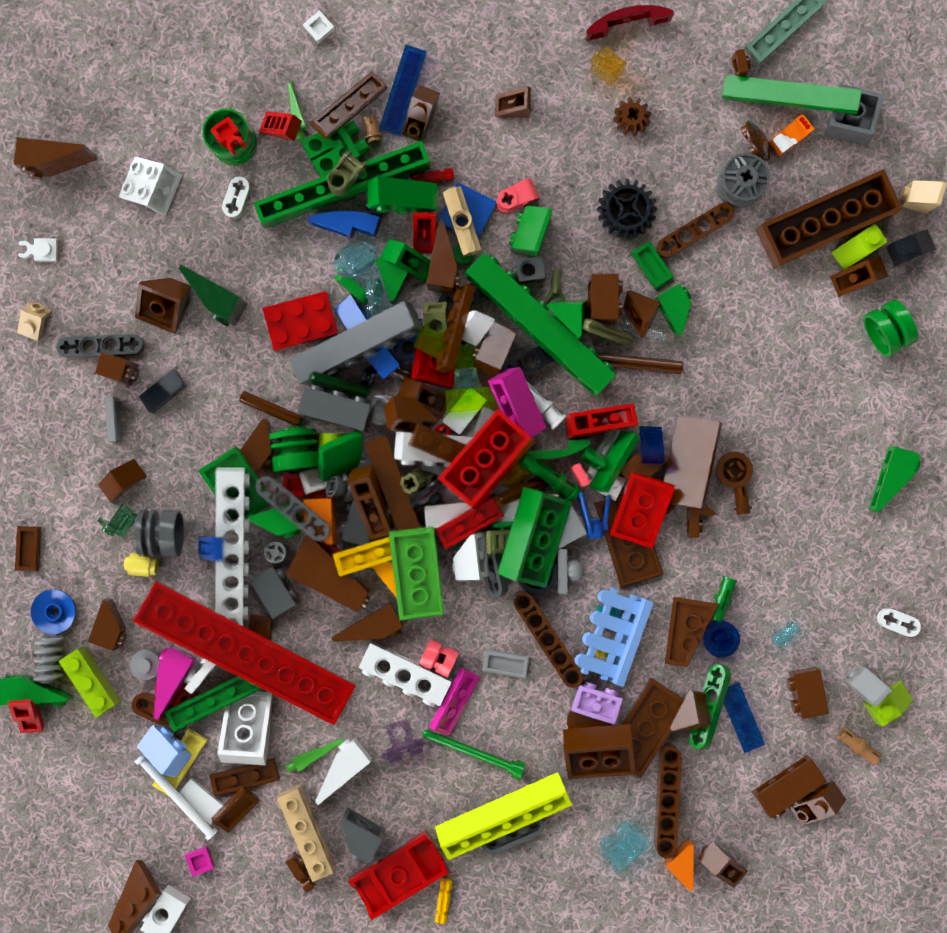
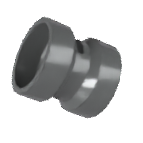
M332 476L326 486V495L328 497L340 498L341 501L348 503L354 499L348 485V480L343 481L338 476Z

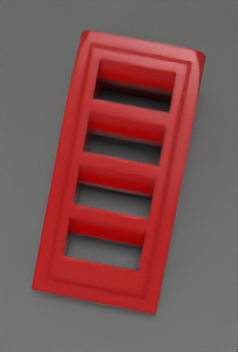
M266 111L259 133L295 141L302 120L293 114Z

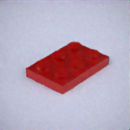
M327 291L262 308L274 351L338 335Z
M631 471L610 530V535L653 549L675 485Z

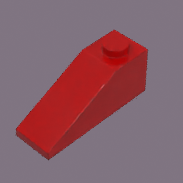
M634 403L569 413L564 419L568 440L589 438L639 425Z

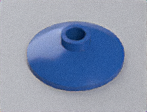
M52 589L44 591L32 603V621L44 633H62L75 620L76 607L74 601L67 593L61 590ZM54 607L59 609L58 615L52 613Z

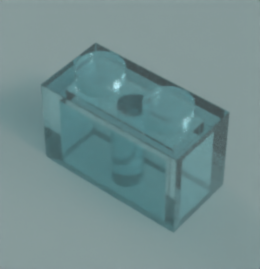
M633 819L629 822L627 820L622 822L617 827L618 831L614 835H607L599 843L601 845L598 847L600 854L617 874L652 845L649 838Z

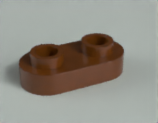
M143 692L134 697L132 709L137 715L161 726L169 724L167 717L163 716L158 720L154 718V695ZM142 700L148 701V707L142 706ZM170 704L167 710L173 708L174 706Z

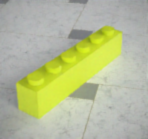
M557 772L456 818L445 821L435 826L440 846L447 859L450 860L572 806V803Z

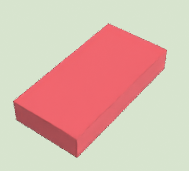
M577 463L569 467L580 487L590 483L581 464Z

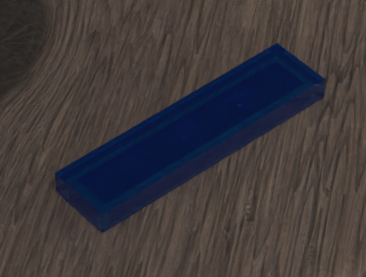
M405 45L379 130L401 137L411 98L415 92L427 51Z

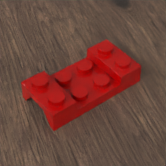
M424 830L408 840L399 849L373 865H368L351 875L348 883L357 890L372 921L448 874L449 867L427 831Z

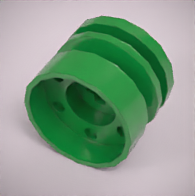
M222 108L214 111L205 120L202 129L204 143L221 162L227 165L238 166L246 163L253 157L257 150V136L241 113L233 109ZM228 116L242 134L241 138L246 144L245 149L241 145H237L234 148L235 156L230 153L227 147L223 148L210 130Z
M291 427L269 434L270 440H280V443L270 445L271 449L281 450L282 453L272 457L273 472L319 467V452L308 450L309 446L318 443V440H307L308 436L317 434L315 428Z

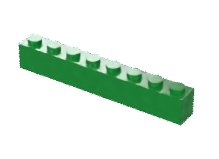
M420 141L365 161L368 164L365 172L355 181L345 195L336 196L330 191L327 175L256 201L254 206L262 226L267 229L367 192V181L377 176L403 179L412 174L430 169V161L423 142ZM337 179L333 182L335 187H341L344 184L342 179Z
M484 252L467 269L465 277L589 393L596 397L616 376L613 372L614 368L608 362H602L592 347H586L580 342L581 337L578 339L572 332L566 329L563 322L556 315L552 316L548 312L549 308L541 300L537 302L531 296L532 292L525 285L520 286L515 281V276L509 270L504 271L499 266V261L490 254L488 256Z

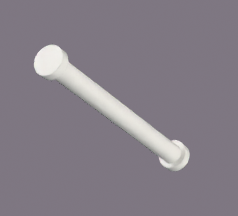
M144 754L134 761L145 769L206 835L205 839L207 841L217 832V829L210 827Z

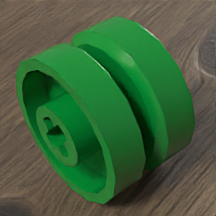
M893 299L882 305L881 310L875 309L863 316L864 328L874 347L887 358L900 352L901 347L906 348L918 342L919 335L916 324L909 311L898 300Z

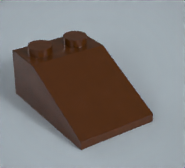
M16 137L13 164L21 169V172L28 174L29 178L42 180L43 176L52 177L96 160L97 155L84 144Z

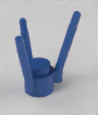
M579 492L577 498L584 519L587 538L603 537L604 530L609 529L610 495L606 496L603 522H601L600 518H590L584 493Z

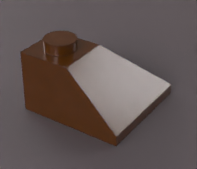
M173 278L140 281L137 291L135 318L176 334L189 303L191 286Z

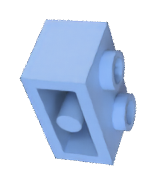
M152 725L137 746L162 775L177 777L192 756L186 749L187 745L174 736L173 730L165 725L163 727Z

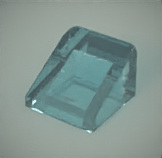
M477 367L454 369L456 390L478 388Z

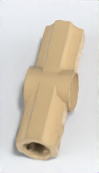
M460 186L447 189L443 192V196L463 257L475 255L482 250L462 188ZM464 217L468 220V224L461 227L456 224V220Z

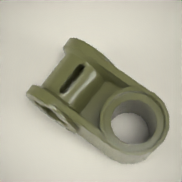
M351 151L345 152L338 164L328 175L327 182L330 191L336 196L345 195L355 181L365 172L368 164L365 162L361 163L352 156ZM337 179H342L344 184L341 187H335L333 182Z

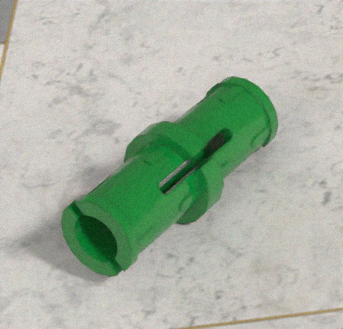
M723 576L718 594L714 596V599H716L715 603H719L712 617L713 620L723 623L728 604L732 602L730 598L737 580Z

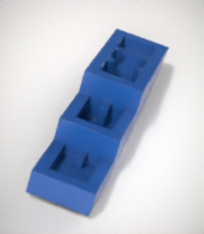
M352 294L335 308L347 330L371 318ZM382 348L377 351V355L367 359L382 379H386L402 364L389 348Z

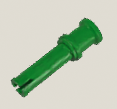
M528 452L518 462V464L549 484L553 492H559L563 495L565 500L573 501L578 496L581 488L578 484L571 483L564 474H557Z

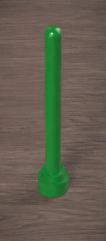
M423 731L424 738L505 769L515 779L520 780L526 763L522 761L512 760V762H509L433 731Z

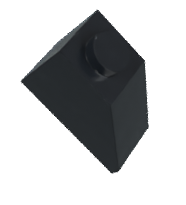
M928 230L911 234L886 246L894 267L936 250Z

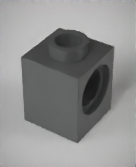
M543 256L516 260V266L512 267V272L515 278L518 279L519 285L545 281ZM525 266H531L535 273L532 276H526L523 274L522 269Z

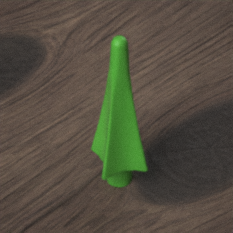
M289 82L291 114L302 120L296 138L297 141H302L306 139L305 133L308 131L296 99L293 84Z
M343 739L294 756L292 758L293 761L286 764L288 772L290 773L296 769L298 772H301L318 758L339 746Z

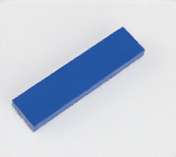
M198 537V550L201 559L224 561L223 537Z

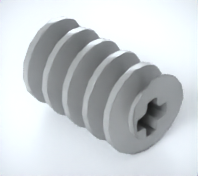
M42 636L40 637L41 640L34 642V645L40 646L41 649L34 651V654L40 655L39 659L34 660V663L40 664V667L33 669V672L40 673V676L33 678V681L39 683H61L62 681L57 678L62 677L63 672L57 669L62 668L58 660L63 659V654L58 653V651L63 650L64 646L58 644V642L63 641L64 637Z

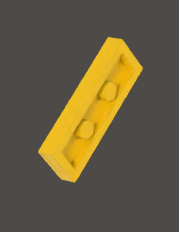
M389 536L334 553L333 558L338 575H347L392 560Z

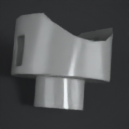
M392 395L373 397V424L387 425L384 406Z
M145 648L136 652L130 661L132 674L141 680H149L157 676L158 665L161 662L159 660L160 655L151 648Z

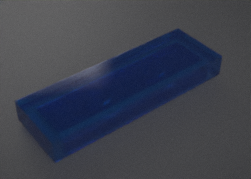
M736 682L729 685L723 704L742 750L746 753L765 745L740 683Z

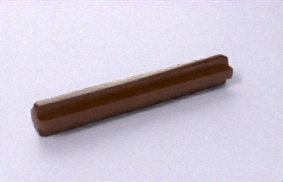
M597 353V357L602 362L606 361L616 368L681 374L683 371L682 361Z

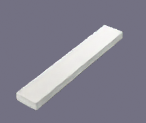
M549 494L558 497V494ZM520 499L500 507L504 517L495 522L513 521ZM465 502L424 505L426 527L434 526V528H437L469 510L471 507Z

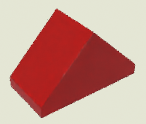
M413 212V249L419 253H432L436 237V213Z

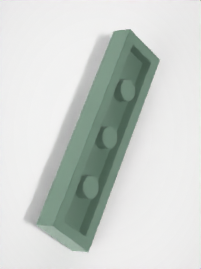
M795 0L747 44L744 50L760 65L821 9L826 2L824 0Z

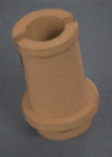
M371 114V119H369V115L364 116L362 120L367 135L365 140L369 145L381 143L382 133H379L376 115Z

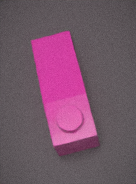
M176 646L165 648L159 656L161 662L158 665L154 706V718L157 720L163 717L197 660Z

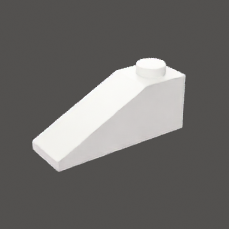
M356 737L351 741L346 739L338 746L340 750L337 752L315 802L317 805L371 762L372 757Z

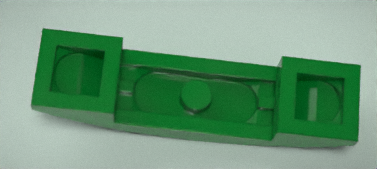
M591 439L568 440L566 450L527 452L537 460L562 458L586 448L591 444Z

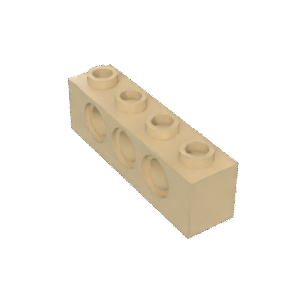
M299 784L281 792L277 800L312 882L332 874L336 865L302 785Z

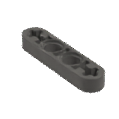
M136 334L64 337L58 341L56 349L59 355L66 358L100 357L101 352L113 356L137 355L143 352L145 342L142 337ZM134 338L135 341L139 342V346H136L135 350H133L129 346L123 347L121 339H124V343H132ZM114 339L117 341L118 347L115 351L110 352L106 345L109 340ZM94 341L96 345L95 350L87 353L84 348L86 342ZM68 342L70 345L78 346L79 350L70 349L69 353H67V351L63 350V346H66Z
M264 476L257 481L256 490L259 495L312 539L322 541L329 537L331 531L329 524L277 480ZM269 481H271L272 484L270 485V487L274 491H277L278 487L281 489V491L275 495L273 500L270 498L274 495L273 493H271L270 491H262L264 488L262 482L268 483ZM281 495H288L291 499V504L287 508H282L278 503ZM300 509L306 510L309 515L304 523L296 519V513ZM313 517L317 519L313 522L316 526L324 525V536H316V529L312 526L309 527V530L305 527L311 523Z

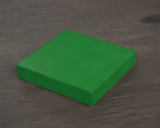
M359 430L319 446V478L322 482L329 480L332 476H338L359 466L362 451V434Z

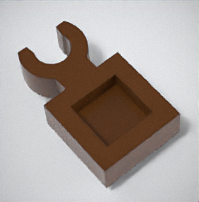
M294 852L288 856L285 863L296 880L300 881L304 891L308 893L314 889L316 883L312 882L301 855L298 856Z

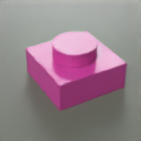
M208 845L185 855L192 877L212 870L215 867Z

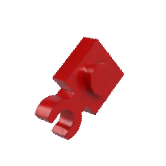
M229 116L210 129L223 148L227 147L232 155H236L234 148L237 145H241L244 149L246 148V144L241 138L242 134Z

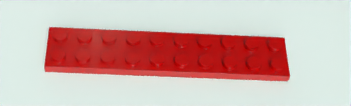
M156 580L132 620L133 623L332 725H335L356 687L352 682Z

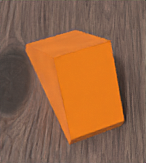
M685 840L677 848L674 856L667 858L664 864L688 890L693 891L694 845L691 840Z

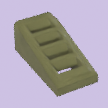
M510 530L486 531L487 554L504 553Z

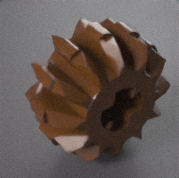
M631 97L628 98L627 103L621 101L619 103L620 108H615L614 110L617 116L613 118V122L619 123L616 128L618 131L625 128V136H627L629 130L633 137L637 135V130L640 133H644V126H649L650 120L647 118L651 116V112L645 111L648 107L647 103L642 106L640 105V98L635 103H633ZM630 113H631V116H632L633 114L636 115V119H635V120H634V118H632V120H630V119L628 118V116H629Z

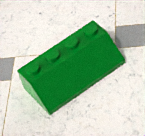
M524 487L497 574L515 581L546 588L572 502Z

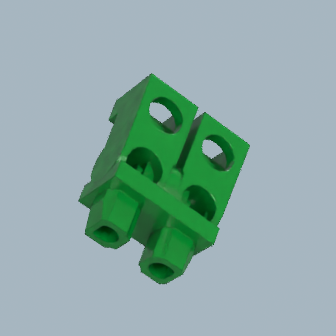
M354 120L345 124L327 140L319 133H316L301 141L320 178L329 175L348 150L360 162V157L370 151L364 138L353 144L351 137L360 133Z

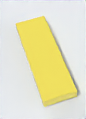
M188 728L181 739L187 745L186 749L192 755L177 777L163 775L176 790L208 741V739L191 728ZM156 781L153 783L152 786L168 795Z

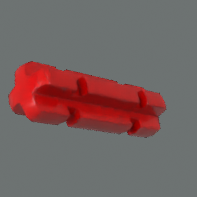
M450 167L443 169L444 171L439 169L423 172V175L417 173L411 175V180L430 183H442V180L448 182L454 180V172Z

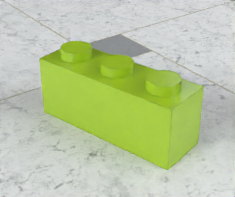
M85 646L76 649L59 661L95 718L121 702Z

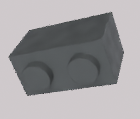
M276 566L269 568L250 580L272 619L297 605L296 599L299 598L293 587L289 588L285 582L287 576L283 569H278Z

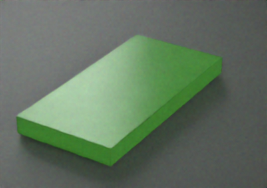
M434 526L389 531L400 621L444 615Z

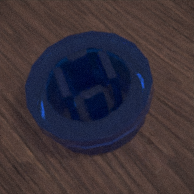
M715 621L708 625L703 635V643L706 650L712 656L725 658L732 655L738 649L740 634L733 624L726 621Z

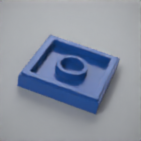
M457 182L455 187L461 186L479 239L497 202ZM445 205L437 222L442 220L445 227L455 231L447 205ZM460 217L456 220V224L462 227L468 224V220Z

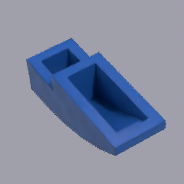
M333 211L309 216L308 222L312 226L352 239L354 231L376 237L381 219L379 216L363 212Z

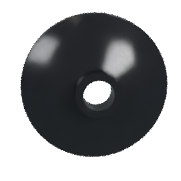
M436 479L416 497L412 507L418 508L429 502L435 505L443 497L440 492L445 484Z

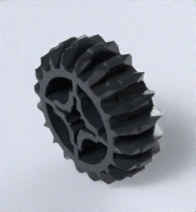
M629 179L625 180L624 185L620 180H617L616 187L610 184L608 186L609 191L603 190L602 192L605 198L602 197L598 200V203L602 206L597 207V212L603 213L598 216V220L606 219L602 224V228L610 226L608 234H612L616 230V238H619L621 233H624L625 240L629 239L630 233L634 239L638 237V232L644 235L646 232L644 227L650 229L652 226L650 221L656 219V216L652 213L657 211V207L650 206L656 202V199H649L648 197L651 196L652 191L649 190L645 193L646 185L643 184L641 188L637 187V180L634 181L633 185H630ZM621 193L634 194L629 199L616 197V195ZM638 199H640L644 205V217L640 214V211L636 207V202L638 201ZM610 202L618 210V216L615 220L609 210ZM633 202L630 212L628 211V213L621 217L624 206L626 207V205H630ZM625 219L639 222L631 226L621 224Z

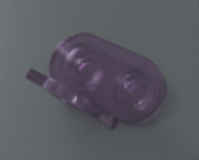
M406 719L386 725L392 747L381 752L383 759L389 760V763H394L402 759L401 755L404 752H410L411 756L423 752L424 738L413 739ZM401 726L405 729L404 742L400 743L399 739L393 736V729L395 727Z

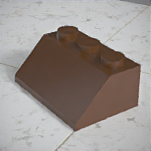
M631 724L563 729V750L568 780L636 775Z

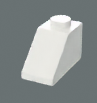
M485 531L470 535L454 556L452 568L456 580H480L490 575Z

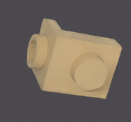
M32 302L25 306L20 312L17 333L36 341L40 340L43 334L45 318L51 315V309L44 307L40 303Z

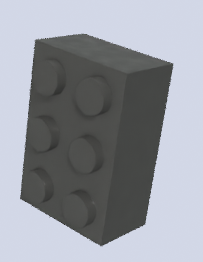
M312 384L310 388L304 387L298 414L367 433L373 412V406L369 404L370 401L368 399L355 396L354 400L348 399V395L333 390L332 394L326 393L327 390L323 387Z

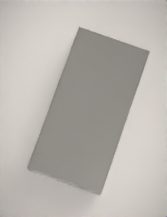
M105 397L108 442H121L122 429L119 399L116 397Z
M486 649L482 671L526 679L530 656Z

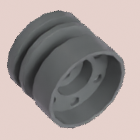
M739 154L730 159L717 177L716 188L721 200L735 208H744L753 204L769 185L770 173L768 166L763 159L754 154ZM743 175H746V176H747V177H746L747 182H744V181H743V177H742Z
M140 510L135 524V546L139 557H146L148 554L151 557H155L159 552V548L163 557H179L184 543L182 512L180 510H163L160 518L157 510H151L150 513L148 510Z

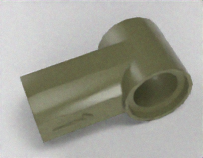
M414 467L411 473L402 477L400 485L403 487L404 492L412 494L424 490L437 479V475L424 471L419 467Z

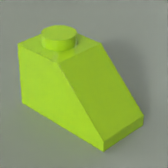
M875 223L831 253L841 268L845 270L888 241Z
M901 680L889 687L892 692L876 707L868 702L863 703L873 721L882 727L901 716L913 701Z

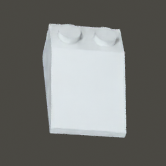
M258 691L225 707L218 748V756L221 762L266 765L270 737L272 693Z

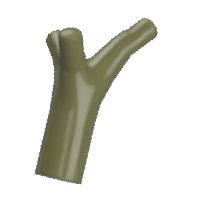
M559 269L552 270L551 288L543 301L545 304L551 300L554 294H558L561 300L566 299L561 290V270Z

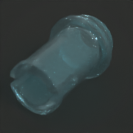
M790 620L777 633H772L771 640L778 648L785 647L786 642L799 633L800 629Z

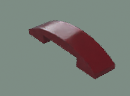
M636 5L618 9L593 23L586 30L585 42L607 37L608 27L648 18L649 27L671 22L674 12L672 9L656 5Z

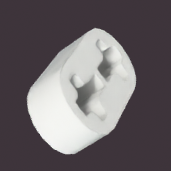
M238 176L231 180L223 201L222 210L230 219H237L242 215L250 194V184L243 177ZM243 182L245 190H240L239 195L236 196L237 189L235 185H240ZM236 199V207L238 208V211H233V213L230 214V210L227 207L228 205L232 206L234 200Z
M890 608L882 609L878 613V623L882 627L899 634L914 637L921 630L918 619ZM891 612V617L897 619L896 623L888 622L886 624V620L883 619L884 615H889ZM911 622V625L914 626V629L909 630L907 633V628L901 626V623Z

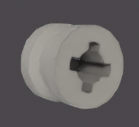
M281 541L270 542L264 549V556L270 563L283 562L288 556V547Z

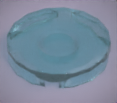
M360 242L361 245L356 246L354 243L342 248L334 257L335 262H333V267L337 274L342 277H354L368 271L377 260L374 247L369 243Z
M379 278L370 279L366 286V298H368L366 313L368 319L383 312V288Z

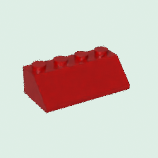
M497 409L438 479L472 509L477 511L533 446L535 440Z

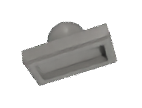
M566 548L557 550V592L559 594H567V580L570 582L579 581L584 575V567L577 560H569L567 562Z

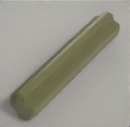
M585 319L582 325L583 330L627 346L633 345V340L635 339L632 334L594 320Z

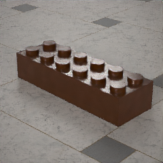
M882 169L761 224L756 229V232L773 269H776L870 227L875 223L890 218L903 209L885 170Z

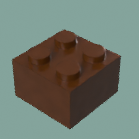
M619 274L590 275L588 279V319L605 325H614L620 319L623 313V304L619 303V297L623 291V281L619 280Z

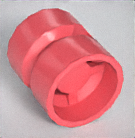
M430 639L419 665L428 670L434 668L437 674L447 678L459 651L450 647L443 648L442 643ZM440 654L445 656L442 664L436 662Z

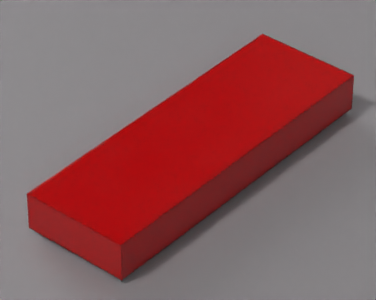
M494 496L486 499L477 511L470 508L434 529L445 549L452 547L504 517L499 505L495 503Z

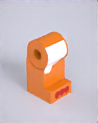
M802 113L773 137L768 144L780 157L814 131V127Z

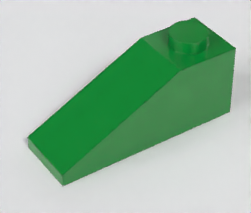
M896 446L888 447L869 507L870 511L879 512L918 472L921 465L919 460L921 454Z

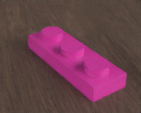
M460 667L429 726L431 729L450 736L480 679L478 674Z

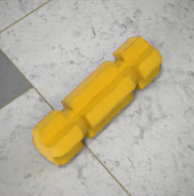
M442 878L440 882L441 890H439L435 922L439 924L447 923V912L451 897L450 891L452 890L453 882L448 878Z

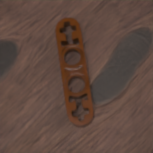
M727 203L718 204L662 238L656 246V251L662 258L674 256L727 224L734 216L733 207ZM720 209L728 211L727 219L720 217L714 221L709 215L712 213L713 217L717 216L720 213ZM702 219L707 220L710 223V229L702 231L698 226L699 221ZM688 231L691 234V240L689 242H682L679 237L680 232ZM674 236L677 244L671 247V253L663 252L661 250L663 243L665 242L666 245H669L674 241L671 238Z

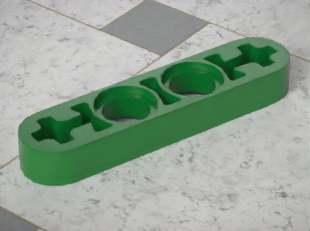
M712 665L708 671L702 692L706 696L712 725L705 727L707 728L706 731L704 729L690 731L689 743L695 749L705 750L712 743L731 679V671L725 665ZM718 672L722 673L721 678L717 676ZM716 683V684H718V685H720V686H719V687H716V686H713V684ZM712 690H715L717 693V698L714 702H711L709 698ZM698 736H700L701 738H703V741H702V742H700V740H698Z

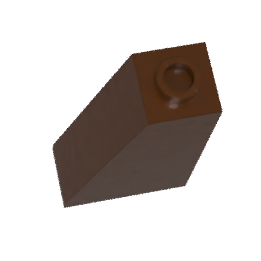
M306 535L286 576L356 612H359L361 608L365 609L371 597L367 596L370 590L352 573L339 576L333 554L319 541Z

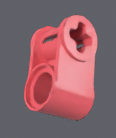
M524 179L509 188L503 189L496 201L497 209L507 214L529 206L528 203L530 202L536 203L539 201L540 197L532 179ZM505 197L507 200L511 199L510 205L506 202L502 203Z

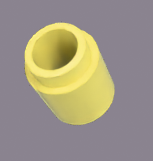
M130 553L129 557L125 558L124 570H127L128 575L151 577V575H157L159 559L156 557H151L150 555L139 557L137 553Z

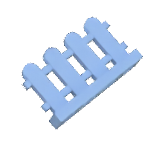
M611 587L609 591L601 590L598 593V600L604 604L602 612L594 611L591 614L590 620L597 627L594 633L587 632L584 634L582 640L585 645L589 646L587 655L580 653L575 657V664L581 668L580 672L584 674L592 671L601 674V679L609 680L615 685L624 687L654 602L630 594L629 598L617 594L618 589ZM611 607L624 611L621 619L609 615ZM604 628L616 632L614 640L601 636ZM596 649L609 653L606 661L594 657Z

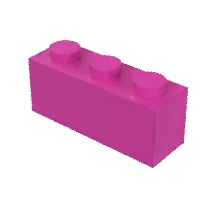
M520 367L506 369L488 381L501 412L529 436L533 437L546 428L543 416L539 412L534 396Z

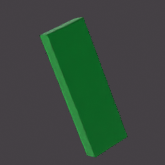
M620 432L606 456L605 466L597 471L589 485L593 491L607 493L610 491L640 439L636 433Z

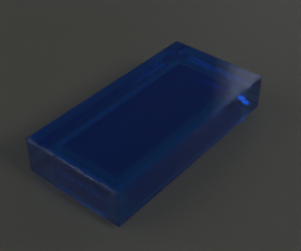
M640 426L641 462L664 464L665 452L662 427Z

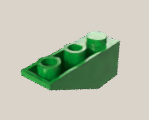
M12 675L0 678V706H8L9 701L32 699L37 707L44 706V703H52V706L66 705L67 701L73 699L72 694L47 683L33 681L34 677L30 675Z

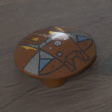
M747 121L741 127V132L746 139H749L752 145L750 147L751 154L760 157L763 161H769L770 148L766 136L757 125Z

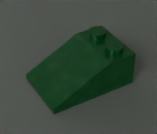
M180 264L179 270L205 308L213 314L211 318L228 327L229 323L236 326L248 303L240 296Z

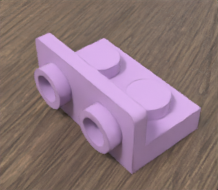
M584 681V684H580L577 687L571 711L615 725L623 700L618 695V691L607 687L605 691L597 689V684L589 681Z

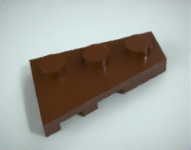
M673 597L665 664L688 667L719 603Z
M141 860L135 861L108 924L112 933H132L162 895L146 865Z

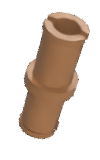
M843 727L838 732L840 735H837V739L849 746L854 754L861 755L872 765L879 762L882 756L881 753L869 746L864 738H859L848 730L847 727Z

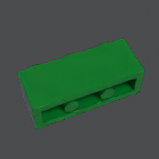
M380 176L367 181L368 208L376 209V212L387 213L391 210L396 211L398 215H407L413 212L431 213L438 210L437 183Z

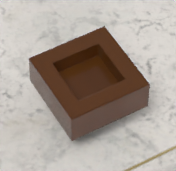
M744 49L736 50L731 57L735 76L745 77L751 67L750 58L745 55Z

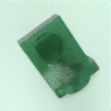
M122 503L110 521L100 517L98 522L103 526L102 531L110 536L116 534L124 537L128 529L134 524L137 514L129 506Z

